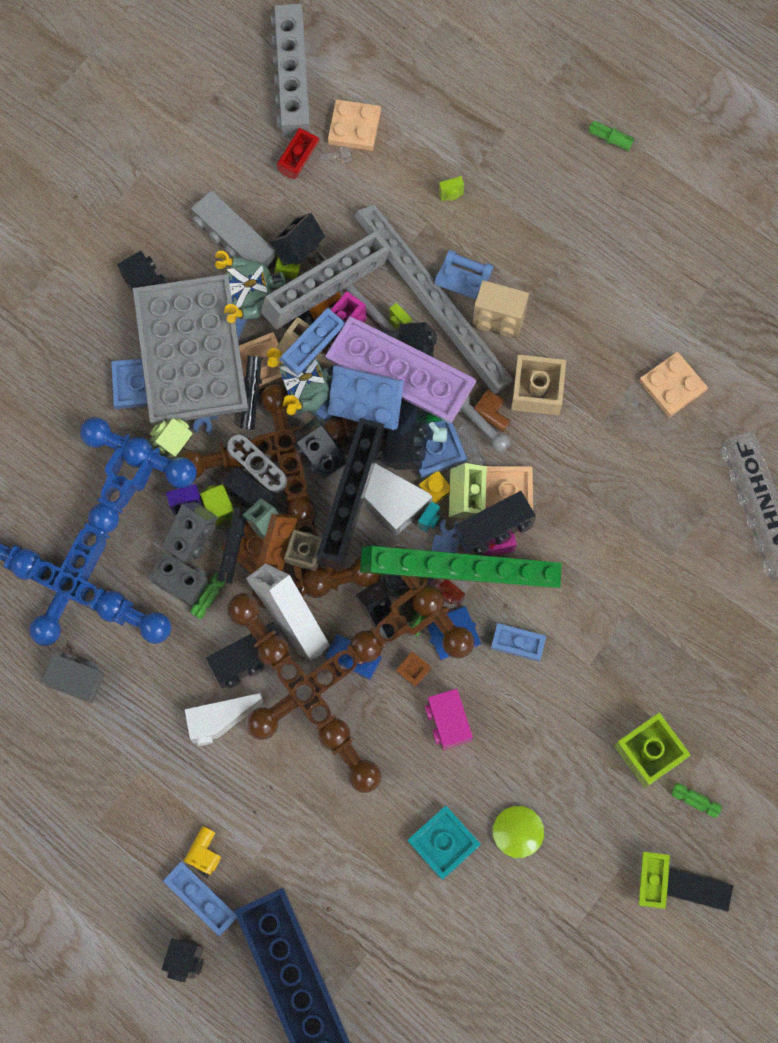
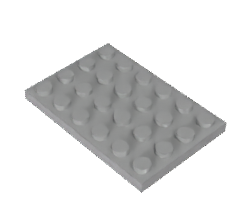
M228 274L133 288L151 426L159 425L163 420L167 422L172 418L175 420L179 418L185 421L249 411L236 322H227V315L231 313H223L226 305L233 304Z

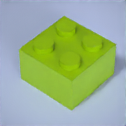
M660 712L614 745L644 789L691 756Z

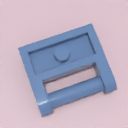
M449 250L436 276L435 285L477 299L482 281L489 280L494 265L489 263L484 265L457 255L456 251ZM454 263L456 265L476 271L478 273H481L482 275L480 276L475 273L466 271L464 269L453 266L452 264Z

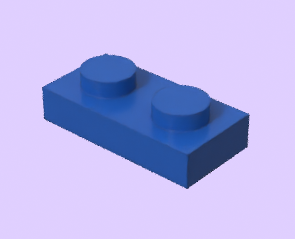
M337 634L325 658L329 660L338 652L348 650L346 647L350 645L351 641ZM342 655L338 659V664L349 669L353 665V660L349 655ZM379 656L375 661L363 663L360 666L357 663L356 668L352 672L371 680L382 657Z

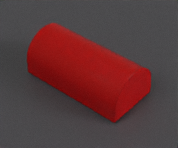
M299 128L277 162V169L284 176L296 179L318 145L319 137Z

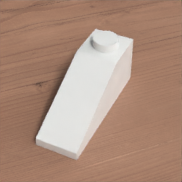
M261 693L185 709L190 740L193 744L197 743L198 746L213 743L212 739L221 737L245 718L253 709H256L263 703Z

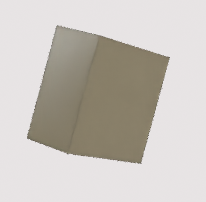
M293 530L285 554V562L316 571L318 566L316 555L322 537Z

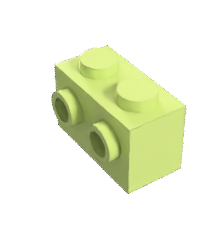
M172 418L167 422L163 420L159 425L154 426L150 432L152 438L149 442L153 449L160 448V455L170 459L176 457L193 433L188 430L189 426L179 418L176 420Z
M464 463L450 470L449 517L467 519L485 509L486 466Z

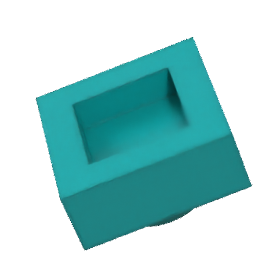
M434 502L429 504L418 520V528L426 533L430 527L433 529L436 527L441 519L439 515L440 506Z

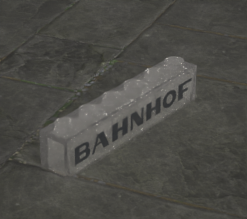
M754 431L727 438L722 445L721 456L724 462H728L730 480L733 485L736 484L739 492L737 493L738 502L741 507L745 508L748 528L754 532L755 548L758 553L761 552L764 559V572L774 582L778 580V493Z

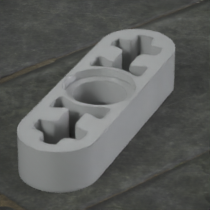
M235 435L230 438L227 446L230 454L267 489L279 492L286 487V475L243 435ZM237 441L239 443L245 442L243 447L250 453L248 456L239 450L235 453L236 446L234 444ZM254 457L263 458L264 466L262 469H252L251 461ZM267 470L274 476L280 474L279 481L281 483L278 486L276 484L270 486L271 479L267 475L261 478L260 475L266 473Z

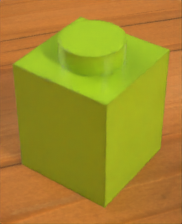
M223 484L219 486L211 485L204 492L200 493L206 509L218 517L214 524L215 526L231 520L233 507Z

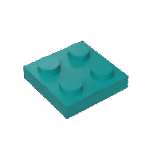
M446 805L407 840L442 881L481 846V843Z

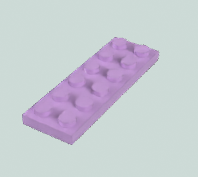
M351 316L325 356L328 361L335 365L404 380L402 399L450 424L476 383L475 378Z

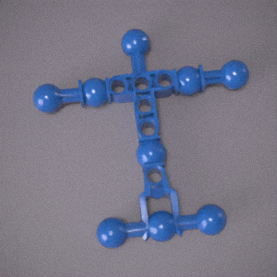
M92 417L86 419L81 425L80 437L83 443L93 448L106 445L114 449L115 452L105 467V473L108 476L101 491V499H97L99 504L94 505L89 511L88 524L85 523V528L79 532L61 568L42 560L34 550L22 549L17 545H14L11 549L0 543V560L5 562L4 568L12 571L17 578L22 580L31 579L56 592L45 615L35 617L30 623V637L37 645L48 646L60 638L61 626L58 621L70 599L96 611L99 617L106 622H116L121 626L127 622L139 628L140 634L145 641L158 644L165 641L171 633V622L166 615L159 612L145 615L133 609L134 603L127 600L120 592L105 591L88 582V579L105 549L106 538H110L108 533L114 531L118 526L119 513H123L121 509L126 507L136 491H141L145 488L153 468L165 473L167 481L173 487L185 488L195 481L197 474L196 466L188 458L178 457L170 460L160 455V448L153 449L151 443L145 438L134 437L131 439L128 433L121 437L111 432L107 421L102 418ZM124 460L129 466L139 468L132 480H128L125 476H118ZM119 491V498L111 501V495ZM96 535V542L88 546V539ZM84 557V565L76 568L78 559ZM51 569V576L49 579L44 580L43 575L45 571ZM68 580H72L73 585L71 589L65 591V583ZM94 590V598L87 602L86 594Z

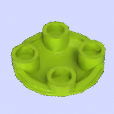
M512 806L503 810L496 817L492 827L493 838L497 847L511 858H525L534 854L541 847L544 839V825L540 817L532 809L524 806Z

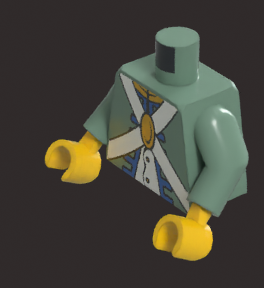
M218 251L215 254V258H221L224 261L215 262L217 269H223L226 265L229 266L226 271L229 277L233 304L225 306L223 313H231L227 315V322L234 323L237 317L240 320L260 318L263 315L261 310L265 296L274 292V289L286 285L283 273L279 272L271 275L264 264L232 256L229 258L225 251Z
M270 348L266 355L270 357L267 362L270 367H276L278 363L281 365L279 370L289 394L284 398L283 402L284 407L288 406L287 413L293 415L297 412L299 416L305 412L318 411L325 401L330 398L331 391L328 383L332 382L333 367L336 365L322 370L318 359L315 358L299 376H296L279 361L282 356L279 349Z

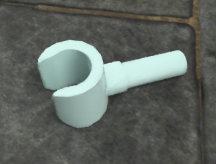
M431 422L429 427L433 431V442H446L447 427H437L434 422Z

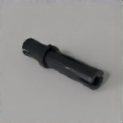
M247 356L244 382L249 411H244L241 414L239 428L255 430L259 384H262L260 375L263 357Z
M237 507L233 508L230 528L226 530V535H228L218 578L216 579L219 582H223L225 573H227L225 581L227 584L233 583L232 580L241 541L245 538L246 534L244 532L246 519L243 514L247 510H242L239 519L241 508Z

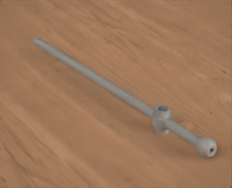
M317 252L318 256L314 254V259L319 264L328 260L321 252ZM352 284L344 288L345 291H348L366 304V312L383 330L398 332ZM468 395L459 412H464L492 440L491 445L495 451L504 452L511 444L509 437L505 434H498L469 404L470 399Z

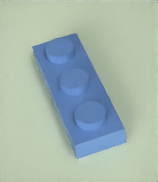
M327 308L280 357L279 361L296 376H299L342 330L345 322Z
M182 861L163 880L219 937L237 919L236 914Z

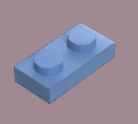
M497 623L491 649L540 662L546 636Z

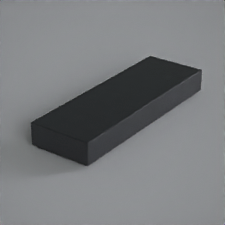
M669 868L667 896L728 912L734 885Z

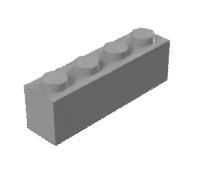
M212 190L191 208L194 224L201 230L204 228L208 232L209 238L216 245L220 243L225 248L224 251L228 254L229 258L233 256L260 262L267 269L277 262L275 250Z

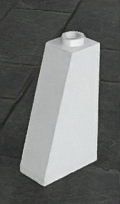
M375 463L363 503L397 536L427 509L432 502V496ZM345 465L336 471V475L340 479Z
M264 564L247 577V581L298 654L310 661L321 656L323 651L330 645L290 575L268 564Z

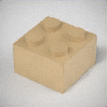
M483 280L474 306L473 325L482 331L492 330L499 332L504 337L518 338L527 310L529 293Z
M518 355L511 410L560 415L567 360Z

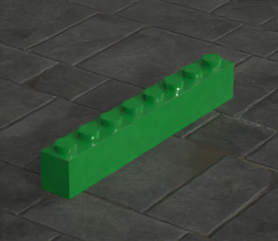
M367 546L362 547L360 573L539 588H560L562 563Z

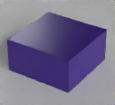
M196 484L166 492L173 515H177L182 504L195 501L203 507Z

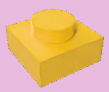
M439 471L418 485V488L432 496V502L435 504L450 494V485Z

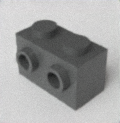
M195 501L182 504L162 547L184 562L200 558L205 551L204 544L207 538L215 530L214 524L218 517Z
M164 553L150 574V581L192 607L194 603L197 604V599L206 585L210 584L206 577L207 573L197 566H194L193 569L185 565L186 562L174 554L170 556Z
M62 653L61 656L52 654L41 682L46 687L93 704L104 678V675L99 670V666L85 661L84 665L75 662L76 658L66 653Z

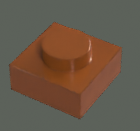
M411 652L398 667L396 673L416 688L432 667L414 652Z

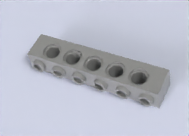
M302 4L275 5V15H271L272 29H276V34L272 35L273 49L277 48V54H273L274 68H278V74H274L275 88H279L280 94H275L276 108L281 109V114L277 115V128H282L283 137H294L299 128L310 133Z
M376 231L265 296L261 313L275 329L280 328L384 265L390 247Z

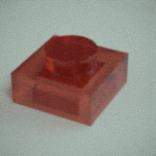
M444 580L440 584L439 590L444 597V601L450 605L454 603L459 607L465 600V593L450 580Z

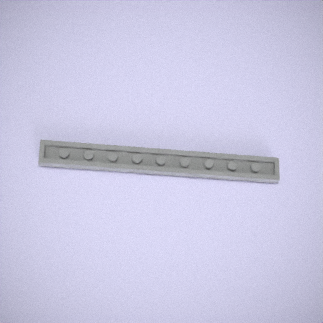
M372 205L358 210L354 217L368 235L376 231L390 247L387 259L493 394L510 387L514 382L512 377L438 285H435V280L378 208Z

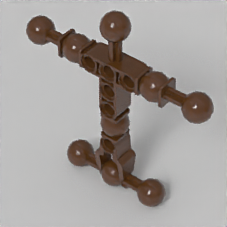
M272 384L263 391L261 405L268 413L272 414L276 432L258 435L252 440L250 438L247 439L257 448L260 446L268 447L267 451L263 454L272 462L278 461L280 470L286 475L287 485L284 490L288 505L285 515H293L297 518L294 530L300 532L308 531L318 536L314 522L317 515L316 507L309 500L300 459L301 455L293 445L296 442L293 433L303 426L289 427L286 413L288 406H283L284 398L289 394L285 387ZM343 418V421L328 419L323 422V425L339 447H342L346 442H348V445H351V437H354L359 421L347 423L346 418ZM384 428L383 439L388 437V428ZM237 441L234 444L236 446L235 453L239 450L248 456L250 453L243 447L245 442L239 443ZM283 441L292 442L287 448L280 446ZM220 443L221 451L201 455L195 450H185L178 455V457L188 458L194 463L197 472L196 479L203 474L205 469L224 465L226 472H229V467L235 469L237 466L241 469L245 468L230 454L227 447L228 443L225 447L223 443ZM254 457L251 461L253 465H256V462L264 464L262 457ZM289 463L297 465L292 471L285 469V466ZM293 486H300L302 488L299 493L294 494L290 492ZM359 557L351 564L350 568L342 569V571H333L329 567H326V570L317 567L316 571L308 569L302 575L301 568L293 565L296 580L292 581L302 598L305 594L312 598H321L327 595L331 589L337 591L338 585L354 582L358 586L369 587L379 580L381 574L360 573L361 557ZM252 589V596L257 600L259 607L267 609Z
M393 544L389 546L390 548L408 549L406 546L401 544ZM400 576L410 590L391 604V612L380 621L376 629L374 630L372 627L370 630L356 633L350 645L346 647L348 650L338 652L306 676L295 661L290 660L293 657L290 654L288 642L283 637L275 635L277 634L275 630L269 632L259 619L260 609L257 600L247 593L233 596L227 606V614L230 620L237 625L248 628L257 641L254 647L257 648V655L264 665L272 667L273 671L277 669L279 679L290 693L271 708L258 707L253 709L246 719L248 733L258 740L271 738L277 731L278 721L300 706L308 719L313 724L318 725L316 730L318 731V739L325 749L333 751V755L339 753L350 768L349 782L356 791L361 793H370L379 786L381 771L374 762L362 760L351 745L354 738H351L348 724L336 718L335 715L331 716V710L321 697V694L350 674L356 668L357 663L360 666L363 663L375 661L381 655L382 649L386 647L385 643H391L405 634L414 636L432 622L436 624L444 635L442 646L450 657L456 659L464 658L473 651L475 645L472 633L467 628L455 626L447 615L449 608L443 607L444 597L437 587L427 585L428 578L421 580V578ZM410 598H412V606L415 612L420 616L427 617L414 628L407 625L406 618L401 616L397 609ZM387 624L393 627L394 630L393 636L388 639L383 638L380 634V627ZM349 655L353 660L352 667L342 669L338 664L340 656ZM285 665H293L296 668V675L292 679H285L281 674L282 668ZM322 670H328L332 674V681L327 685L318 682L317 675ZM302 685H306L311 689L312 694L307 700H301L296 695L297 689ZM316 706H322L327 711L326 718L322 721H316L312 717L311 712Z

